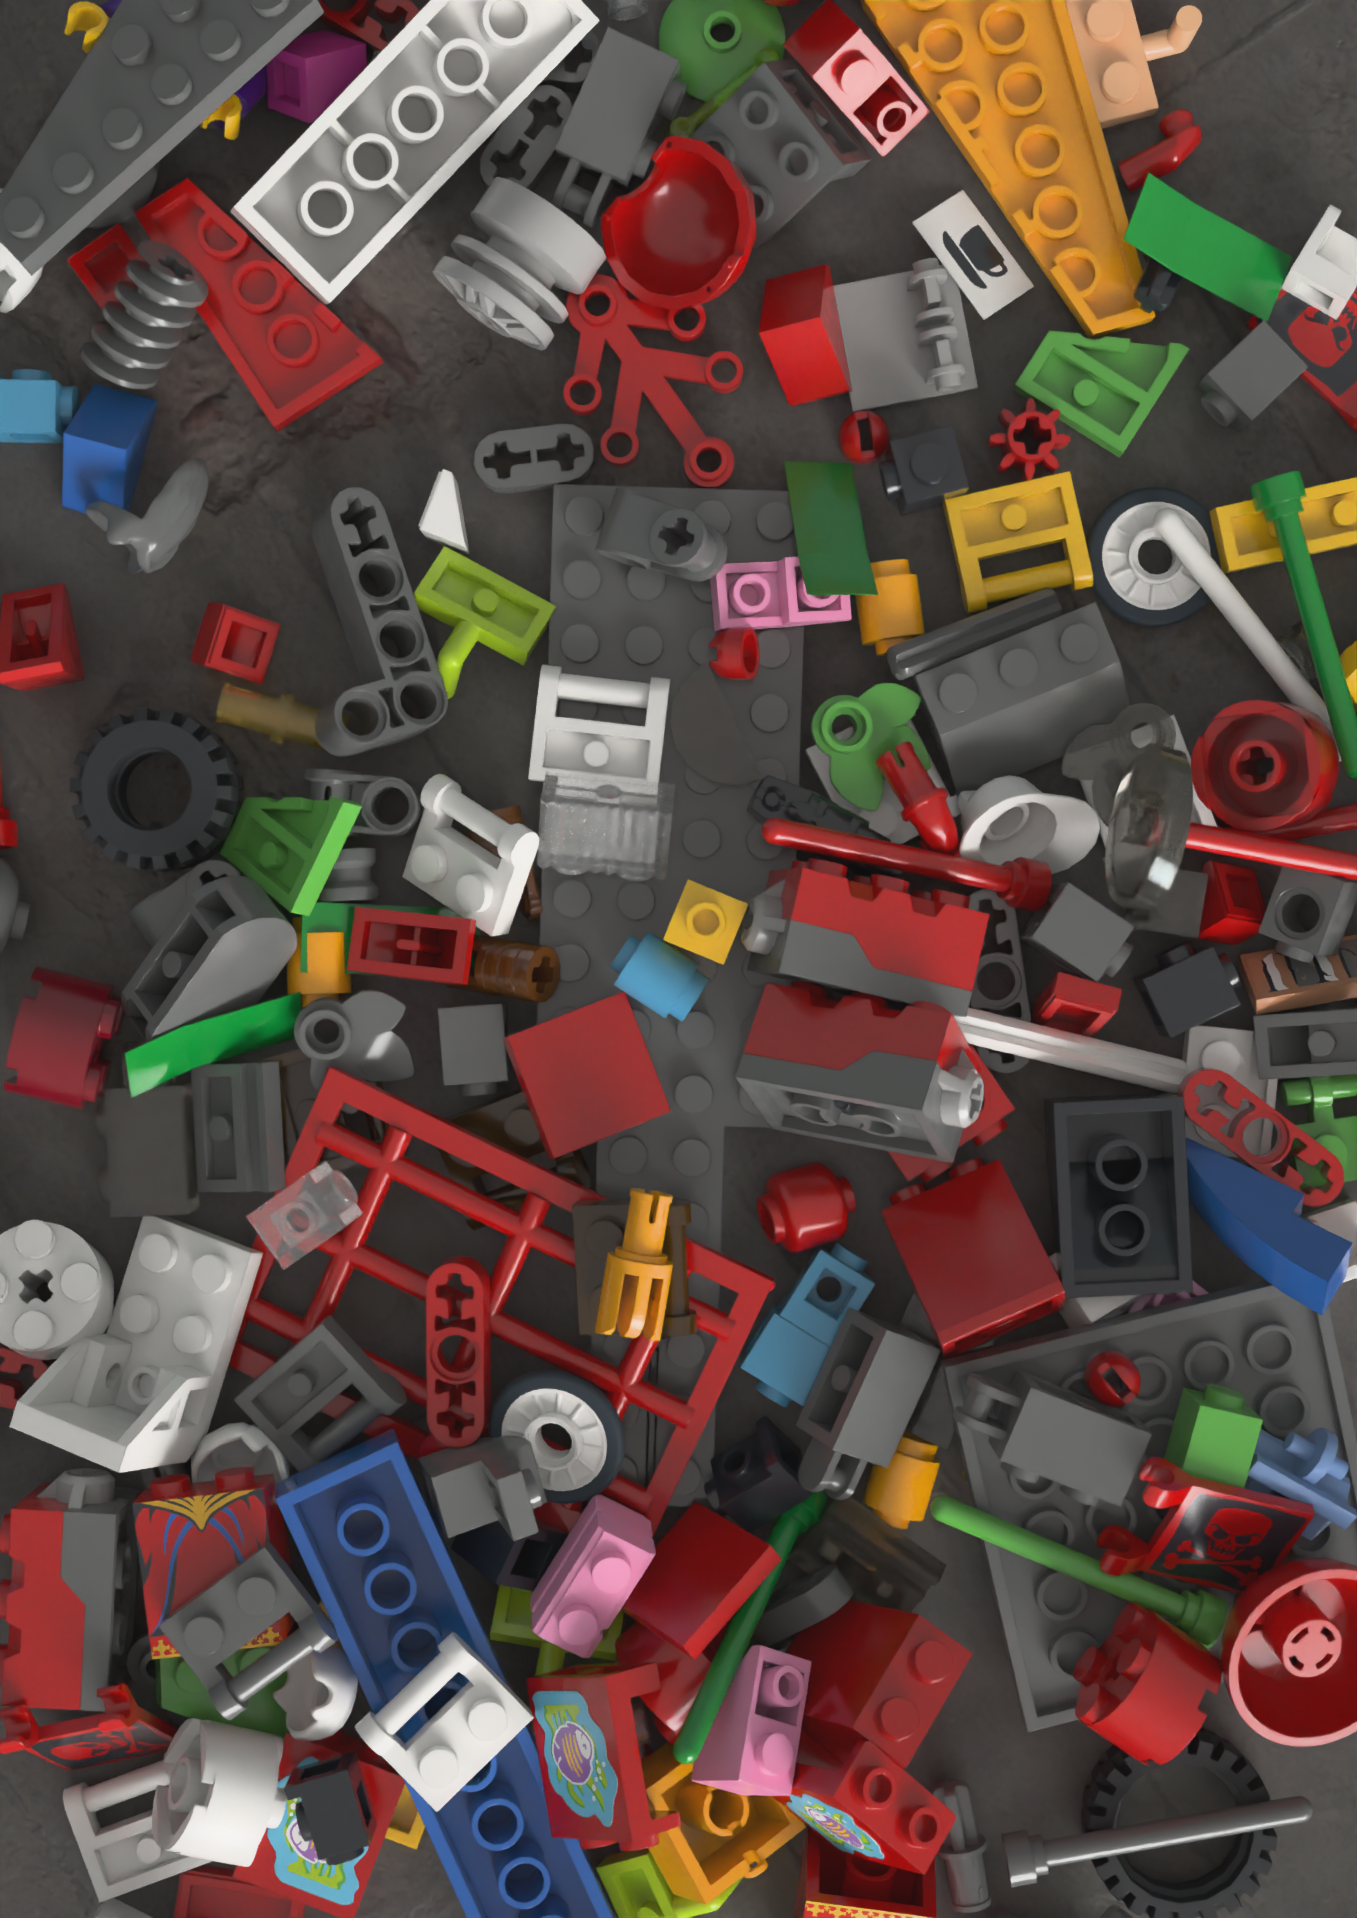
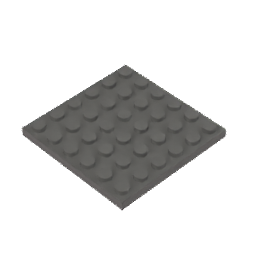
M1265 1279L1100 1320L1091 1325L1085 1324L940 1361L952 1414L956 1406L963 1407L971 1389L966 1384L970 1373L979 1374L1011 1386L1017 1371L1021 1370L1095 1399L1085 1384V1371L1089 1362L1096 1355L1105 1351H1117L1125 1354L1136 1365L1141 1377L1140 1391L1132 1402L1123 1407L1116 1408L1136 1415L1151 1432L1152 1436L1121 1507L1099 1499L1096 1506L1087 1505L1064 1494L1060 1490L1062 1484L1039 1476L1037 1483H1031L1007 1473L1000 1467L1002 1461L999 1460L988 1442L989 1435L966 1427L953 1419L974 1508L1097 1560H1100L1104 1552L1108 1550L1107 1548H1099L1096 1544L1097 1537L1105 1527L1109 1525L1123 1527L1148 1544L1171 1507L1153 1508L1143 1501L1142 1492L1151 1481L1139 1479V1470L1146 1460L1151 1457L1164 1459L1183 1388L1205 1392L1208 1384H1215L1241 1392L1246 1396L1244 1402L1263 1419L1261 1429L1283 1442L1291 1432L1306 1439L1307 1436L1319 1427L1326 1428L1336 1434L1338 1437L1336 1456L1349 1464L1345 1475L1350 1479L1351 1484L1348 1504L1356 1509L1357 1512V1439L1329 1305L1323 1315H1320L1285 1295ZM1112 1367L1101 1375L1106 1382L1114 1387L1117 1393L1123 1391L1127 1386ZM995 1399L988 1416L997 1419L1004 1402ZM1276 1492V1493L1273 1495V1496H1278V1497H1282V1498L1289 1499V1498H1287L1286 1496H1284V1495H1282V1494H1280V1493H1278V1492ZM1357 1518L1346 1530L1331 1522L1312 1540L1301 1535L1281 1564L1302 1558H1330L1357 1566ZM981 1539L1020 1714L1027 1732L1079 1720L1075 1715V1709L1081 1684L1073 1678L1075 1666L1081 1655L1089 1647L1096 1646L1100 1649L1101 1645L1112 1633L1116 1619L1121 1611L1132 1602ZM1139 1570L1130 1573L1178 1594L1185 1590L1194 1593L1196 1590L1202 1589L1227 1601L1226 1619L1233 1604L1240 1595L1239 1593ZM1160 1615L1161 1617H1163L1164 1619H1166L1167 1621H1169V1622L1171 1623V1619H1169V1618H1167V1617H1165V1616ZM1223 1629L1217 1641L1208 1648L1216 1653L1219 1658ZM1223 1674L1221 1677V1683L1224 1682Z

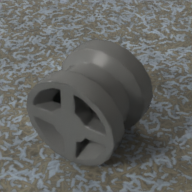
M376 848L342 849L317 902L379 900L378 886L372 882L371 867L377 862Z

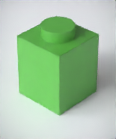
M1208 1384L1205 1392L1183 1388L1164 1459L1191 1476L1244 1488L1263 1419L1244 1402L1246 1396L1234 1389L1215 1384Z

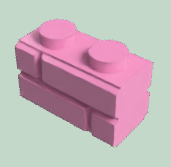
M601 1494L595 1495L588 1503L530 1595L531 1612H533L531 1616L532 1631L542 1639L582 1658L589 1659L603 1638L602 1630L610 1627L656 1555L654 1540L651 1538L653 1536L651 1521L645 1518V1516Z

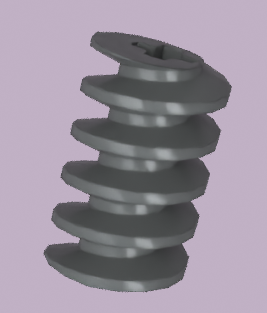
M152 240L141 241L137 247L139 255L147 262L130 260L125 268L127 276L133 282L119 281L113 289L116 298L120 302L108 301L104 305L102 313L108 322H96L90 330L95 342H84L79 350L81 359L90 369L117 385L131 389L145 390L155 386L161 376V368L167 365L173 355L172 348L178 346L185 335L184 327L190 326L196 316V306L202 305L209 293L208 285L203 275L186 257L168 245Z

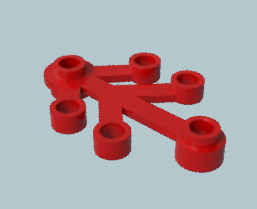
M595 274L583 293L578 295L569 292L566 301V309L569 313L568 319L572 327L580 333L574 376L568 379L563 390L564 400L568 409L579 416L591 415L599 409L602 403V390L597 378L605 341L621 361L611 428L603 434L600 444L605 461L613 467L624 468L631 465L637 459L639 441L636 435V428L643 392L685 451L683 460L684 473L689 483L695 488L721 489L730 481L734 472V455L731 448L723 440L717 437H707L665 378L705 384L717 393L727 394L735 391L742 382L743 365L741 360L729 351L716 352L709 358L643 347L628 327L667 330L679 341L692 342L703 334L706 327V314L701 304L675 310L644 304L640 300L629 299L624 287L617 280L602 274ZM594 296H603L610 302L609 310L601 316H594L586 310L588 300ZM682 311H692L698 316L699 323L694 329L684 331L676 326L674 322L675 317ZM721 362L731 364L736 370L734 379L727 383L716 381L711 373L716 364ZM582 384L591 386L595 391L593 401L587 405L574 403L571 399V393L576 386ZM624 436L631 441L632 450L625 457H615L608 451L609 442L614 437ZM705 451L717 453L721 458L720 467L714 472L702 471L696 462L701 453Z

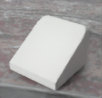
M443 469L442 472L439 471L418 526L426 539L469 554L458 483L452 472Z

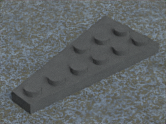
M122 0L0 193V243L31 276L35 274L319 18L324 11L318 0Z

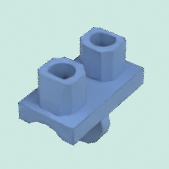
M1319 1427L1307 1436L1306 1439L1291 1432L1283 1442L1266 1431L1260 1430L1244 1489L1274 1495L1278 1492L1290 1500L1313 1505L1315 1515L1301 1534L1309 1540L1316 1537L1331 1522L1346 1530L1357 1518L1356 1509L1348 1504L1351 1484L1350 1479L1345 1475L1349 1464L1336 1456L1338 1450V1437L1336 1434L1326 1428Z

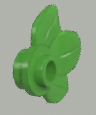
M896 683L876 684L858 698L851 695L834 696L824 701L816 709L811 722L813 740L819 750L829 756L831 784L838 794L850 804L867 811H876L883 795V779L886 780V778L878 770L875 762L881 755L890 750L896 762L902 768L903 766L897 758L896 754L898 753L895 749L899 744L911 742L915 748V753L926 771L931 768V761L923 742L906 725L914 716L921 701V697L914 691ZM837 716H845L852 722L853 732L847 740L838 739L832 732V723Z

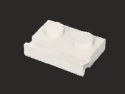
M1197 1025L1185 1031L1182 1060L1186 1062L1187 1074L1199 1068H1213L1223 1071L1275 1109L1278 1079L1259 1080L1255 1031ZM1218 1081L1211 1087L1199 1084L1194 1091L1200 1098V1103L1196 1110L1201 1114L1203 1110L1210 1108L1228 1118L1230 1121L1220 1128V1131L1227 1135L1234 1117L1242 1110L1248 1108L1249 1103L1242 1099L1239 1109H1233L1218 1097V1092L1222 1087ZM1185 1117L1186 1138L1192 1139L1227 1157H1237ZM1258 1118L1251 1121L1245 1127L1243 1143L1250 1153L1263 1155L1270 1151L1273 1123L1270 1120Z

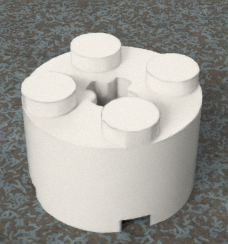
M41 1220L26 1221L0 1235V1343L28 1358L51 1360L58 1359L70 1345L84 1337L104 1334L110 1324L114 1310V1279L108 1262L99 1251L69 1228ZM43 1282L48 1283L50 1291L53 1292L51 1298L46 1302L38 1299L39 1295L36 1292Z
M187 1719L173 1737L163 1762L174 1765L169 1787L157 1785L152 1813V1829L156 1844L166 1847L165 1850L176 1854L249 1867L254 1860L258 1845L266 1828L274 1829L278 1827L285 1812L286 1793L284 1788L277 1787L279 1764L283 1754V1738L279 1735L207 1719Z

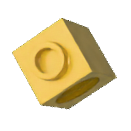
M688 879L663 940L724 965L749 904Z

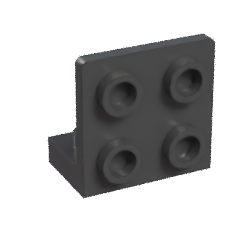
M794 58L764 62L689 137L706 142L738 166L754 195L757 232L754 248L763 246L830 181L855 176L872 159Z

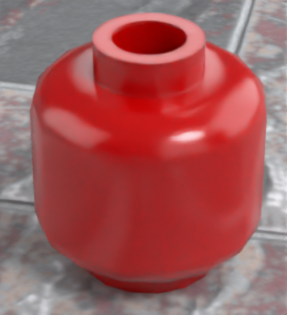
M813 1161L770 1176L765 1182L764 1193L756 1199V1207L761 1227L769 1242L773 1245L780 1243L784 1249L795 1254L835 1242L842 1238L847 1232L848 1214L856 1210V1201L852 1187L845 1176L836 1177L827 1165L819 1161Z

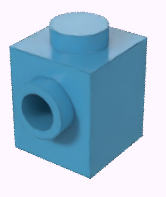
M772 1304L739 1357L740 1368L759 1379L755 1388L770 1400L786 1408L791 1400L804 1407L830 1347L781 1317L778 1307Z

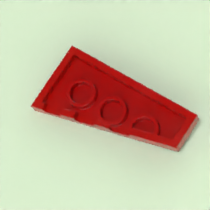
M188 178L134 213L152 241L164 243L186 257L203 275L207 282L209 293L202 305L196 306V309L277 432L384 363L376 352L351 332L334 313L310 294L294 279L293 275L255 243L238 224Z

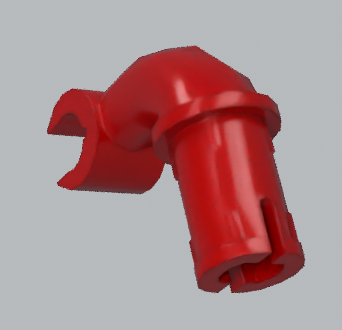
M904 742L895 747L898 753L896 755L903 766L902 768L898 765L890 750L881 755L876 760L875 765L882 772L904 808L900 814L901 818L905 822L910 821L922 838L918 842L920 848L961 857L959 852L961 841L958 836L955 820L946 802L948 793L945 788H937L915 753L912 743Z

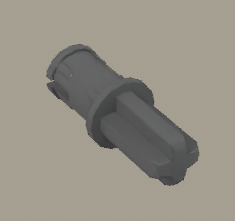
M948 1779L943 1783L935 1785L933 1795L955 1814L956 1819L937 1853L939 1857L945 1859L952 1895V1908L956 1912L961 1913L978 1912L986 1909L992 1903L982 1855L987 1848L985 1836L978 1833L969 1784L964 1781H958V1779Z

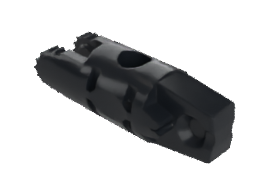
M770 775L765 776L761 780L747 807V812L762 823L775 817L891 842V839L870 829V822L840 807L813 790H808ZM805 851L813 854L820 860L847 866L848 869L863 877L867 875L870 878L871 874H878L895 878L896 875H902V871Z

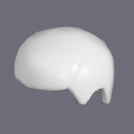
M245 1422L228 1423L208 1433L191 1456L192 1483L215 1480V1473L236 1467H253L255 1475L273 1473L275 1484L289 1477L287 1458L256 1424L249 1425Z
M334 1643L322 1653L313 1650L287 1670V1682L281 1689L273 1692V1698L287 1713L286 1727L295 1739L314 1741L332 1736L343 1727L351 1714L356 1699L358 1679L345 1651L341 1646Z

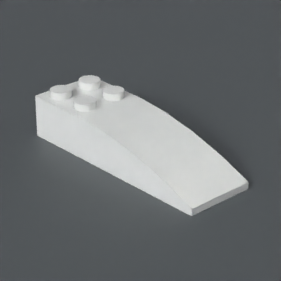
M430 0L242 197L230 212L324 305L329 304L600 20L581 0Z

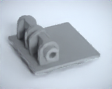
M937 258L923 259L913 263L912 271L833 286L853 392H849L853 413L978 389L959 286L944 265H939Z

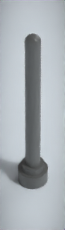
M1292 1796L1042 1840L1041 1834L1028 1836L1027 1830H1020L1001 1834V1841L1008 1878L1012 1888L1037 1883V1876L1049 1874L1048 1867L1306 1822L1312 1816L1313 1807L1306 1797Z

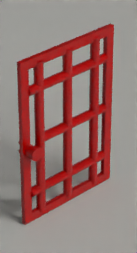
M334 1065L327 1068L325 1071L326 1077L285 1169L286 1190L275 1192L252 1245V1249L263 1252V1256L228 1366L256 1379L279 1358L241 1340L249 1321L294 1342L293 1347L327 1316L331 1315L333 1317L354 1267L426 1302V1285L430 1275L365 1244L392 1181H397L508 1235L489 1277L491 1285V1335L606 1390L605 1396L616 1409L621 1422L629 1404L632 1403L677 1425L648 1488L617 1474L613 1482L600 1493L645 1516V1518L651 1521L654 1536L768 1292L772 1291L775 1287V1279L686 1236L688 1278L691 1272L694 1271L739 1294L729 1314L689 1295V1309L696 1311L697 1328L718 1339L689 1400H683L642 1379L659 1341L646 1340L644 1334H640L637 1338H632L619 1367H616L503 1311L531 1247L576 1269L574 1239L542 1224L551 1203L573 1213L572 1206L576 1201L611 1199ZM344 1103L389 1124L381 1144L336 1124ZM412 1136L528 1191L520 1211L509 1208L404 1157ZM325 1147L370 1168L342 1232L298 1211ZM287 1235L331 1256L304 1319L260 1297ZM444 1284V1290H450L455 1293L456 1312L453 1316L461 1319V1304L468 1294L448 1284ZM470 1317V1318H467V1319H466V1320H470V1321L475 1322V1318H474V1317ZM462 1337L451 1361L452 1366L466 1368L474 1364L476 1357L475 1349L467 1338ZM360 1347L382 1373H388L399 1381L405 1390L407 1399L427 1408V1379ZM443 1381L444 1386L449 1385V1383ZM470 1382L456 1384V1400L449 1410L445 1412V1416L455 1417L456 1422L462 1426H465L471 1418H474L473 1414L465 1413L462 1409V1391ZM342 1391L320 1411L337 1419L359 1401L360 1398ZM382 1414L362 1431L371 1437H375L394 1428L405 1453L416 1459L449 1447L435 1439L432 1433H428L392 1414L390 1416ZM488 1425L481 1433L484 1437H489ZM543 1437V1440L549 1447L560 1451L569 1450ZM547 1501L542 1506L533 1509L534 1517L570 1534L584 1511L581 1508L584 1501L569 1504Z

